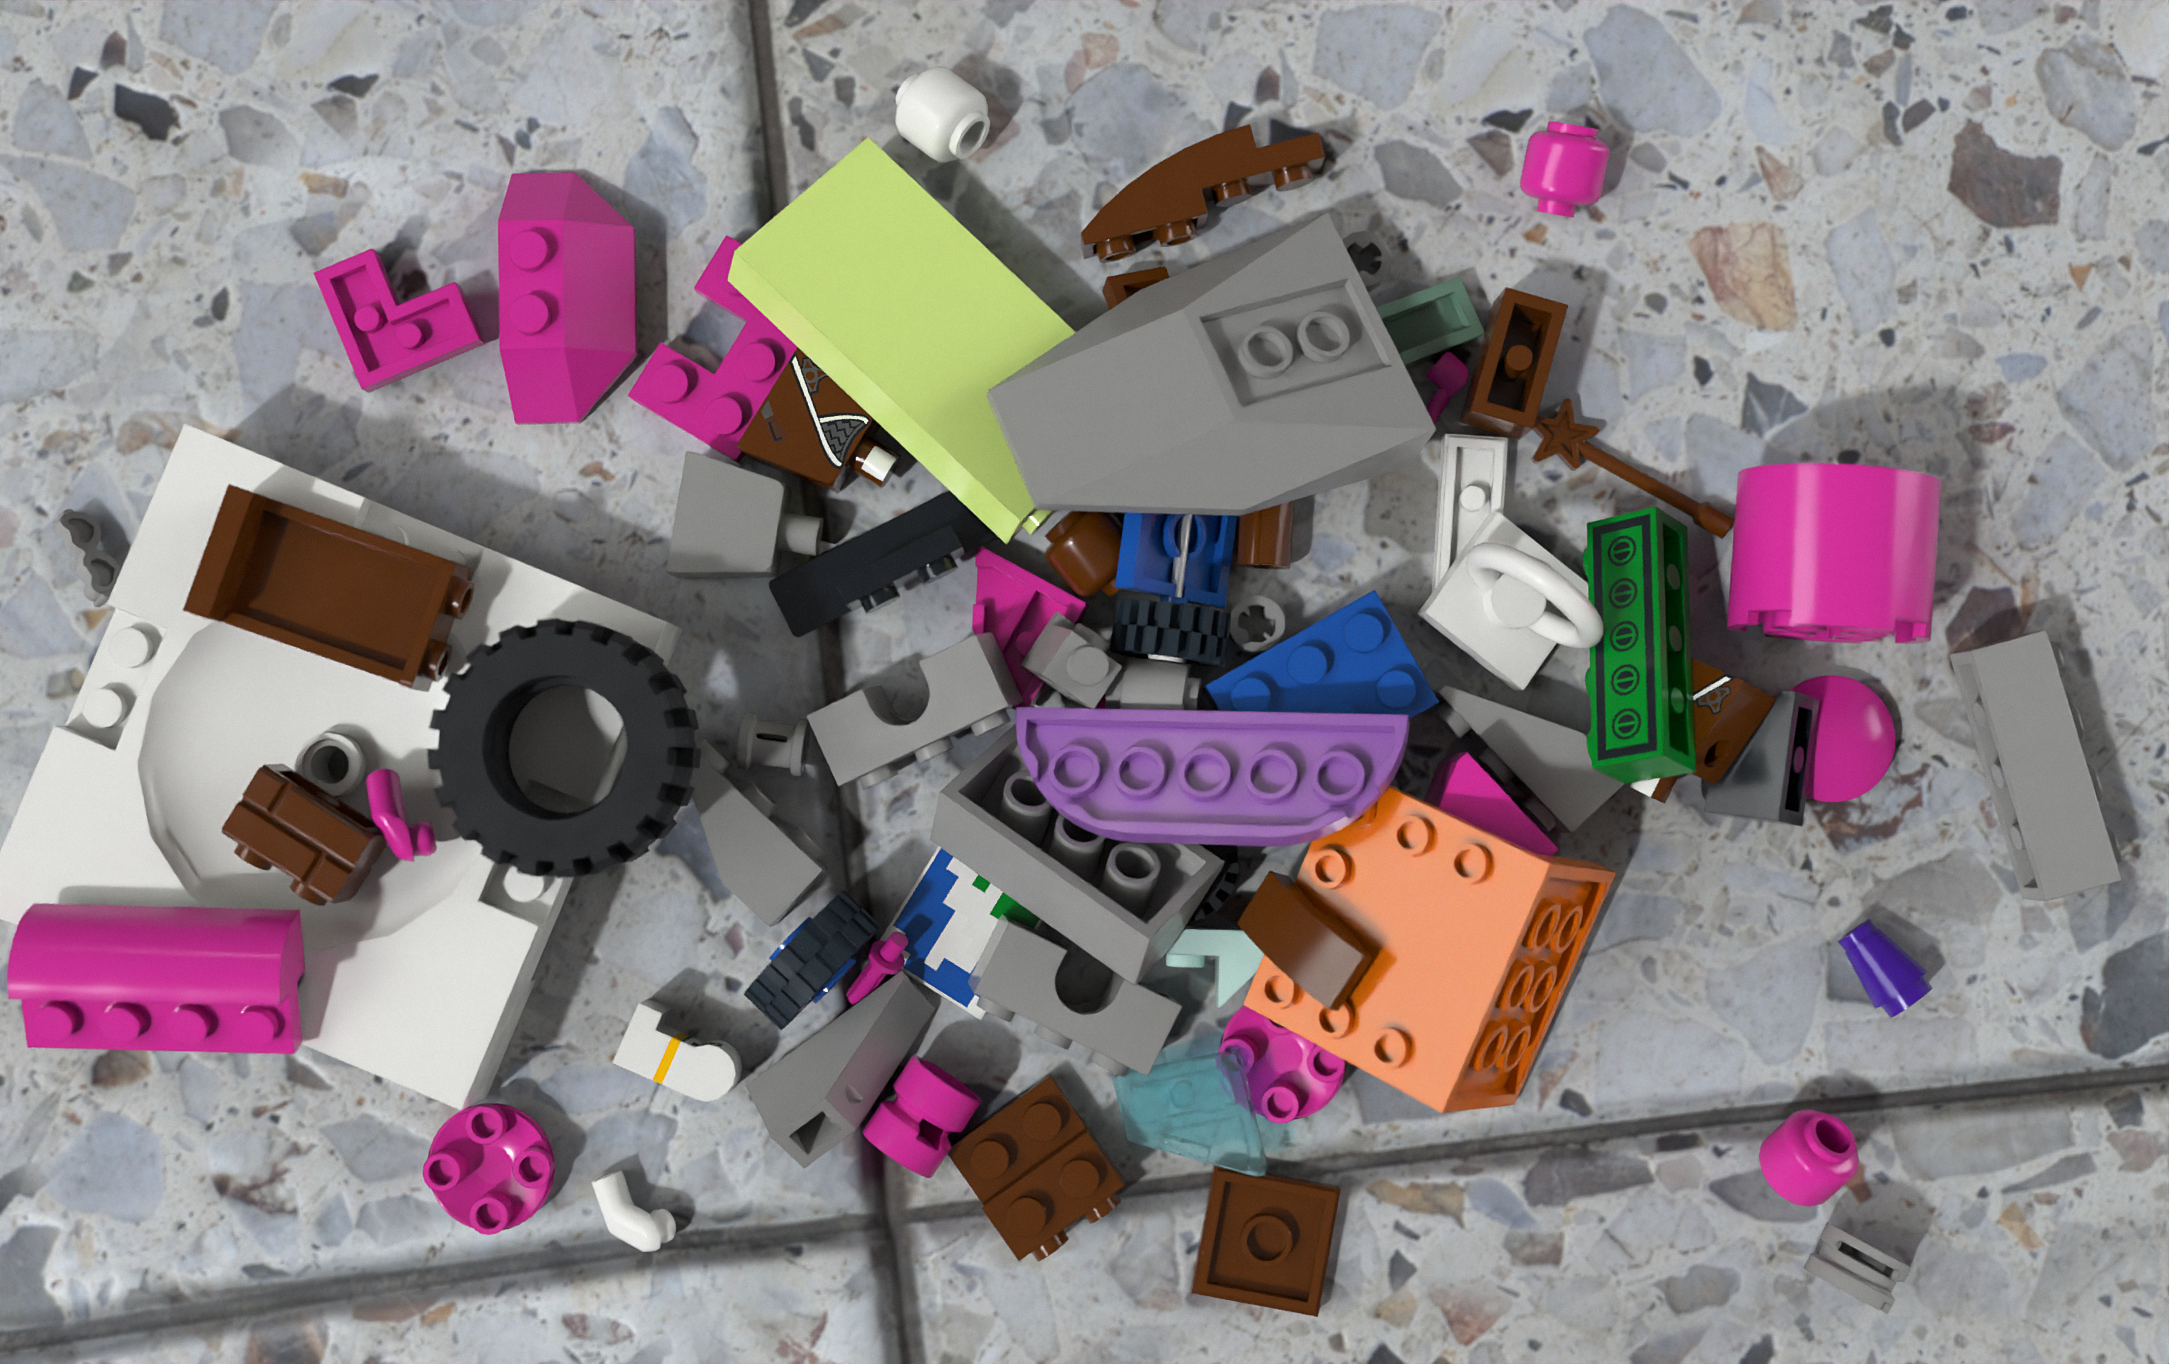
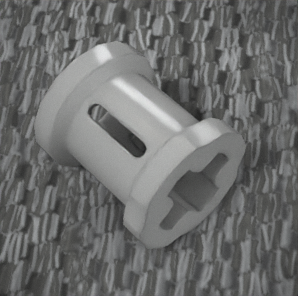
M745 712L738 738L737 767L748 770L752 764L789 768L792 775L803 776L810 741L809 721L807 719H799L796 724L758 720L756 713Z

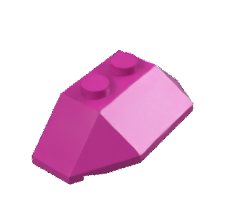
M575 172L511 174L498 219L499 345L514 420L517 425L581 423L591 412L594 404L612 387L638 356L636 230Z

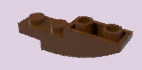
M1248 124L1216 134L1182 149L1154 165L1129 183L1097 213L1081 232V250L1084 259L1098 256L1099 262L1108 263L1130 257L1136 253L1135 246L1159 240L1161 247H1171L1189 242L1197 237L1196 230L1205 228L1208 215L1205 202L1214 200L1216 207H1227L1250 199L1252 197L1251 190L1275 184L1276 190L1282 192L1297 189L1313 181L1312 175L1320 172L1325 158L1319 132L1257 148L1251 125Z

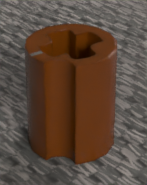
M1295 501L1240 516L1237 566L1272 570L1290 569Z

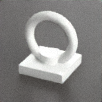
M1498 511L1488 514L1417 613L1514 691L1525 689L1556 643L1571 648L1587 649L1595 646L1601 640L1604 632L1602 619L1596 608L1588 600V583Z

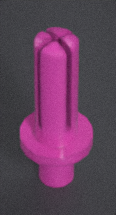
M893 932L887 941H875L868 950L870 961L846 993L851 1004L856 1005L876 990L888 974H897L904 967L905 960L902 952L908 945V939L903 933Z

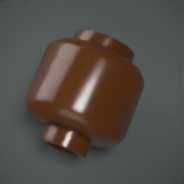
M1070 511L1046 533L1045 537L1050 542V545L1046 549L1045 559L1051 568L1079 597L1092 596L1102 589L1110 598L1121 589L1116 588L1115 583L1124 523L1114 512Z

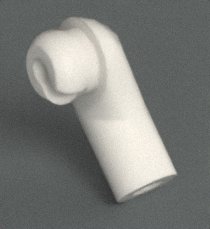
M622 1170L606 1174L591 1181L607 1229L613 1236L642 1252L657 1251L660 1249L661 1243H667L674 1238L676 1224L671 1213L666 1209L654 1210L648 1213L635 1206Z

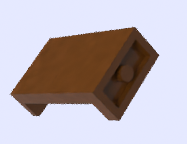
M228 484L183 611L235 626L397 682L401 686L413 690L429 692L432 681L439 682L448 668L452 655V646L446 642L455 618L461 620L471 604L474 583L468 580L473 568Z

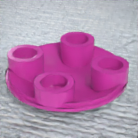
M1835 675L1814 677L1787 690L1819 699L1806 797L1822 802H1842L1857 798L1877 785L1887 772L1895 750L1894 724L1886 705L1880 697L1863 683L1848 677Z
M1245 1005L1228 1022L1217 1054L1218 1065L1235 1097L1250 1110L1278 1124L1307 1117L1326 1106L1341 1087L1347 1068V1061Z
M482 1103L457 1112L442 1125L432 1141L422 1174L424 1182L432 1189L438 1203L452 1218L463 1225L474 1228L481 1234L492 1235L499 1233L501 1230L510 1229L522 1224L542 1207L553 1186L555 1158L546 1133L532 1117L506 1104Z

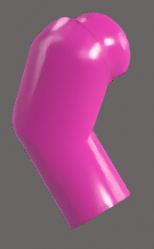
M380 769L369 774L366 778V787L372 821L395 856L414 862V857L431 856L437 850L433 825L427 820L408 824L398 773L390 769Z

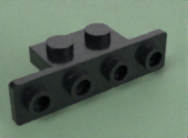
M948 491L772 579L769 582V588L792 634L795 637L801 638L861 607L868 614L889 605L901 597L897 590L898 588L918 578H921L923 584L926 585L952 573L958 568L955 562L956 559L999 537L951 491Z

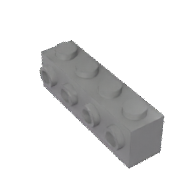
M2047 630L2025 633L1950 654L2022 899L2050 901L2122 880L2117 863L2121 860L2120 846L2114 832L2105 826L2098 803L2102 799L2101 782L2094 768L2086 763L2080 739H2082L2084 734L2082 719L2076 707L2067 700L2061 680L2065 674L2063 656L2058 646L2049 640Z

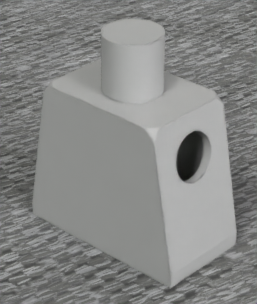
M686 451L666 572L684 579L778 577L782 551L817 556L822 537L823 518L789 513L792 490L785 483L695 452Z

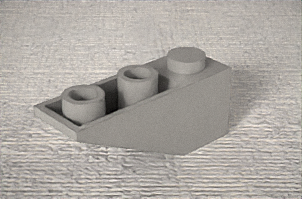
M1447 685L1438 687L1433 691L1439 701V706L1433 711L1437 719L1458 739L1467 734L1483 751L1477 758L1479 763L1501 785L1504 786L1510 780L1527 797L1521 804L1522 808L1546 832L1555 827L1560 833H1573L1624 785V783L1592 769V760L1587 750V736L1582 732Z
M703 738L698 745L695 743V748L701 749L700 768H693L690 786L695 787L692 797L721 882L768 927L778 924L829 869L819 859L825 852V849L799 825L791 832L772 815L779 806L752 781L745 788L736 782L726 772L732 765V762L714 744Z
M902 970L746 1085L771 1138L803 1168H806L857 1130L935 1010L933 1004Z

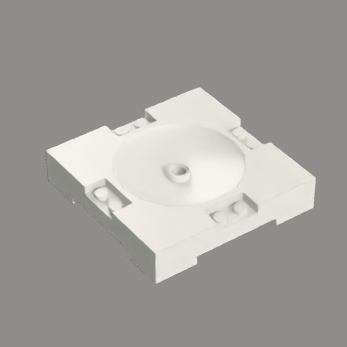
M184 423L108 599L107 605L116 609L66 725L54 726L0 850V919L18 926L22 916L33 903L300 910L305 972L297 982L302 1031L301 1044L456 1109L463 1110L487 1098L536 981L532 978L574 877H534L517 873V867L509 864L498 865L481 855L482 846L475 840L465 841L454 829L452 824L458 819L452 808H441L434 792L436 787L443 785L440 771L432 770L428 767L427 749H438L439 730L429 729L433 710H445L450 695L445 693L442 688L452 672L463 674L471 664L466 656L481 643L492 646L500 641L499 632L516 625L527 628L535 626L537 620L552 618L573 622L582 620L599 624L633 637L632 639L649 647L664 660L663 665L666 668L683 629ZM228 484L473 568L468 580L474 583L473 598L465 616L461 620L455 618L446 642L452 646V655L443 678L439 682L432 681L429 692L413 690L401 686L397 682L235 626L183 611ZM571 685L553 687L536 695L519 714L512 729L509 744L511 769L522 792L533 803L545 809L563 813L577 812L590 808L606 798L611 791L627 753L626 733L617 710L598 693L584 687ZM341 749L348 757L349 769L344 779L336 782L329 774L328 763L332 754ZM265 764L286 765L371 820L366 778L374 771L390 769L398 773L408 824H414L421 820L431 822L437 850L431 856L414 857V862L396 857L387 844L376 863L371 866V871L357 894L351 900L334 904L327 901L325 906H319L295 894L289 887L293 878L274 866L269 871L261 870L239 858L234 853L238 843L221 833V828L236 804L242 800V794L257 770Z

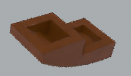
M1269 871L1237 922L1252 942L1281 971L1330 1010L1339 1011L1373 959L1339 918L1320 914L1289 876Z

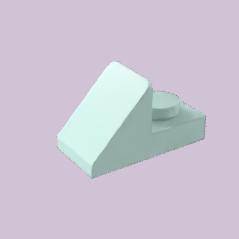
M1185 926L1173 946L1164 955H1166V966L1204 967L1205 956H1216L1215 1004L1220 1008L1257 972L1264 953L1240 927Z

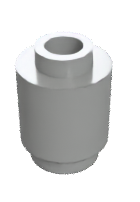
M1128 657L1127 663L1117 662L1122 668L1106 690L1105 709L1199 711L1202 679L1191 677L1190 664Z

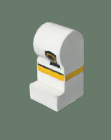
M651 999L640 1002L612 1063L691 1098L705 1102L718 1100L736 1086L741 1078L743 1067L741 1057L733 1046L720 1040L702 1042L666 1026L665 1023L672 1010L671 1008Z

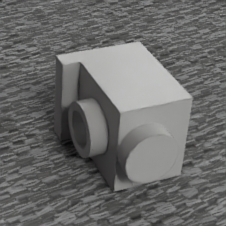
M1058 612L1054 613L1020 664V666L1068 699L1094 710L1122 668L1119 663L1106 655L1110 646L1109 642L1080 623L1074 624Z

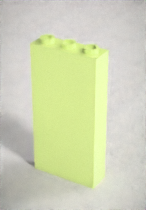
M867 137L734 251L727 281L1002 541L1008 544L1023 528L1030 535H1033L1056 510H1036L986 396L989 389L1076 332L878 145Z

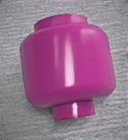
M1548 121L1546 131H1537L1530 136L1520 179V188L1527 196L1539 199L1536 211L1574 218L1576 205L1590 206L1599 201L1609 159V148L1603 141L1597 139L1598 129Z
M1811 1109L1792 1113L1762 1142L1758 1156L1761 1171L1769 1186L1779 1196L1789 1202L1806 1207L1825 1203L1856 1174L1859 1163L1855 1139L1849 1127L1842 1120L1831 1114Z

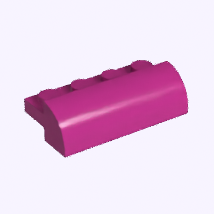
M33 903L24 913L16 928L11 944L7 971L8 999H21L27 1048L295 1054L302 1043L297 982L305 972L300 910Z

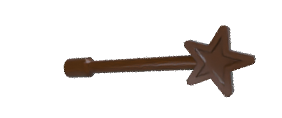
M1565 399L1562 402L1554 419L1542 416L1536 417L1532 430L1542 441L1531 458L1533 463L1537 464L1557 455L1570 470L1576 471L1580 467V455L1691 516L1694 524L1721 539L1725 537L1735 519L1731 514L1709 502L1699 503L1587 442L1586 440L1598 434L1599 429L1594 426L1575 423L1572 400Z

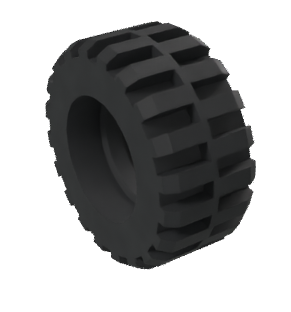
M559 618L537 620L535 626L527 628L520 625L513 626L499 632L500 641L492 646L481 643L466 656L471 664L463 674L452 672L442 688L445 693L450 695L445 710H433L429 729L439 730L438 749H427L429 769L440 771L443 784L436 787L434 792L440 807L452 808L458 819L455 820L452 826L465 841L475 840L482 846L481 855L498 865L509 864L517 867V873L534 877L555 876L557 878L579 877L613 870L618 865L633 862L649 852L648 847L654 841L665 838L677 824L674 817L680 807L688 806L695 787L690 786L693 768H700L701 749L695 748L694 731L700 728L695 710L688 708L683 696L687 693V690L679 677L670 673L663 665L664 660L649 647L633 640V637L587 621L577 620V622ZM571 685L584 687L598 693L617 710L626 733L627 753L621 777L606 798L590 808L577 812L563 813L551 811L533 803L522 792L511 769L509 744L512 729L519 714L536 695L553 687Z

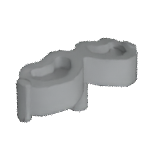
M66 509L54 521L53 531L63 539L65 550L75 557L70 563V568L76 571L85 583V596L94 602L93 605L95 607H101L108 601L121 572V566L110 555L96 549L101 540V525L84 513Z

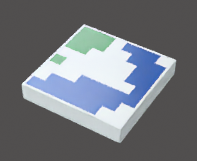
M938 846L880 940L887 941L890 935L896 931L903 933L908 939V945L902 952L905 963L901 970L981 1020L986 1011L976 1005L980 996L973 993L968 981L1001 914L1035 930L1038 929L1043 920Z

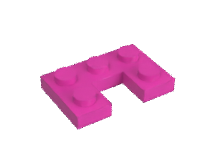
M726 235L696 283L694 290L697 294L746 322L715 374L660 342L629 392L628 397L739 464L744 454L736 445L794 354L797 346L727 281L734 251L742 244Z

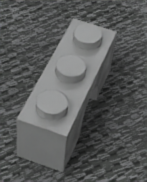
M993 633L975 634L919 661L928 682L930 695L926 710L916 721L905 719L893 710L882 686L861 689L807 715V719L837 785L841 786L859 780L863 789H868L898 775L899 773L894 763L915 754L920 764L952 750L955 747L950 737L971 727L975 737H978L1009 723L1011 720L1006 710L1023 703L1024 700Z
M1001 914L968 981L973 993L980 996L976 1005L984 1011L1008 1022H1011L1015 1013L1037 1023L1038 1025L1034 1033L1061 1048L1068 1050L1072 1041L1095 1051L1091 1060L1117 1075L1126 1077L1131 1068L1148 1076L1182 1005L1171 995L1142 981H1139L1134 986L1115 971H1113L1103 992L1095 999L1077 1004L1062 1000L1056 993L1055 977L1067 952L1066 948L1058 940Z

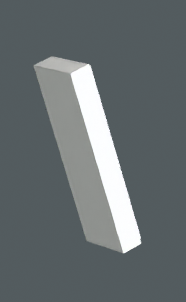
M1444 434L1442 436L1432 592L1488 514L1498 511L1503 515L1508 438Z

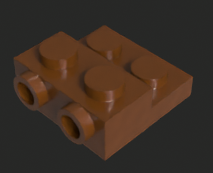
M1051 1074L1044 1077L952 1143V1148L948 1153V1156L981 1201L982 1210L1018 1261L1030 1253L1033 1254L1037 1261H1041L1054 1253L1069 1239L1063 1229L1083 1215L1090 1224L1107 1215L1120 1204L1121 1199L1116 1194V1191L1125 1186L1124 1177Z

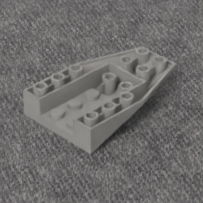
M1328 212L1139 290L989 389L986 396L1036 510L1242 516L1410 467L1436 430Z

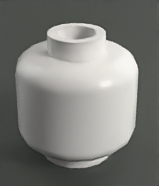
M933 67L920 74L911 75L903 82L897 92L895 121L899 134L937 162H951L958 158L966 159L973 155L985 141L990 128V120L987 117L988 106L986 97L948 68Z

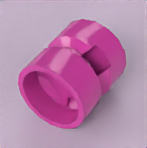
M913 1055L893 1084L897 1094L894 1101H883L862 1132L874 1146L897 1163L923 1177L932 1178L952 1148L948 1135L950 1132H962L982 1103V1100L970 1088L945 1070L922 1057Z

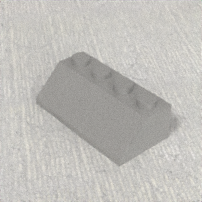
M1016 723L939 792L930 840L1134 986L1173 946L1224 864L1223 860L1199 844L1120 841L1094 834L1072 823L1046 800L1028 772L1020 753Z

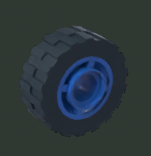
M844 890L841 891L813 919L809 916L787 937L769 957L771 963L744 992V995L780 1030H783L811 1001L817 1004L857 962L853 957L875 935L881 925Z

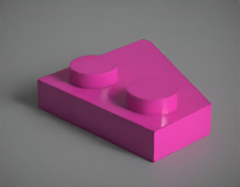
M980 546L975 559V566L978 570L976 604H973L972 630L974 635L993 633L1024 700L1023 703L1012 707V709L1016 711V707H1034L1046 683L1020 666V664L1055 612L1060 613L1077 625L1081 623L1089 605Z

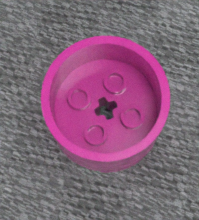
M1773 464L1750 467L1739 471L1727 629L1736 632H1746L1747 626H1755L1761 623L1763 624L1762 633H1765V637L1862 644V642L1882 641L1883 637L1895 636V643L1901 644L1931 641L1942 481L1934 476L1915 471L1854 464Z

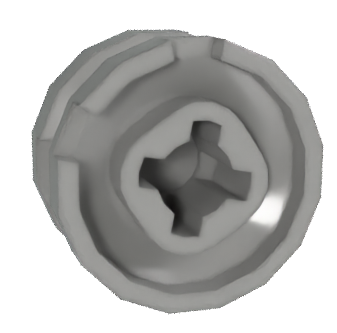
M1827 1222L1820 1235L1824 1244L1819 1254H1810L1804 1269L1864 1303L1888 1314L1895 1301L1891 1292L1896 1282H1905L1911 1267ZM1842 1242L1886 1265L1884 1271L1882 1272L1865 1260L1840 1249Z

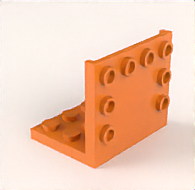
M1389 785L1379 800L1354 822L1337 832L1311 842L1294 882L1320 914L1339 918L1373 958L1339 1011L1326 1008L1291 980L1264 954L1243 1005L1441 1113L1515 1105L1616 872L1593 861L1535 854Z

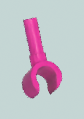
M1446 352L1425 375L1440 389L1431 398L1426 407L1434 425L1444 407H1447L1450 399L1468 379L1467 366L1451 352Z

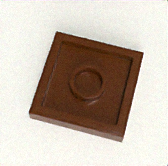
M1213 1163L1191 1283V1293L1318 1317L1340 1197V1187Z

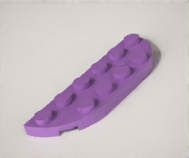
M1016 707L1015 722L1020 753L1036 786L1046 800L1061 815L1077 826L1094 834L1120 841L1242 846H1288L1306 843L1337 832L1354 822L1379 800L1395 777L1404 757L1410 726L1408 715L1098 708L1092 710L1090 708Z

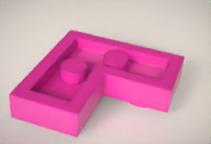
M372 248L313 273L360 387L368 393L485 344L462 287L456 282L400 304L381 257Z

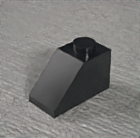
M1786 690L1775 696L1776 700L1772 708L1723 777L1714 784L1701 779V792L1706 800L1704 812L1732 818L1802 826L1819 699L1796 691Z

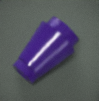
M1870 919L1855 927L1838 941L1846 951L1845 954L1874 1008L1876 1009L1881 1006L1890 1018L1900 1014L1932 990L1933 987L1924 977L1927 970L1879 928L1877 929Z

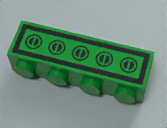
M1656 506L1587 523V547L1583 552V566L1588 577V600L1598 611L1604 626L1601 640L1595 646L1589 648L1590 667L1585 675L1586 689L1591 699V729L1588 731L1586 743L1588 754L1592 760V769L1624 784L1696 772L1687 526Z

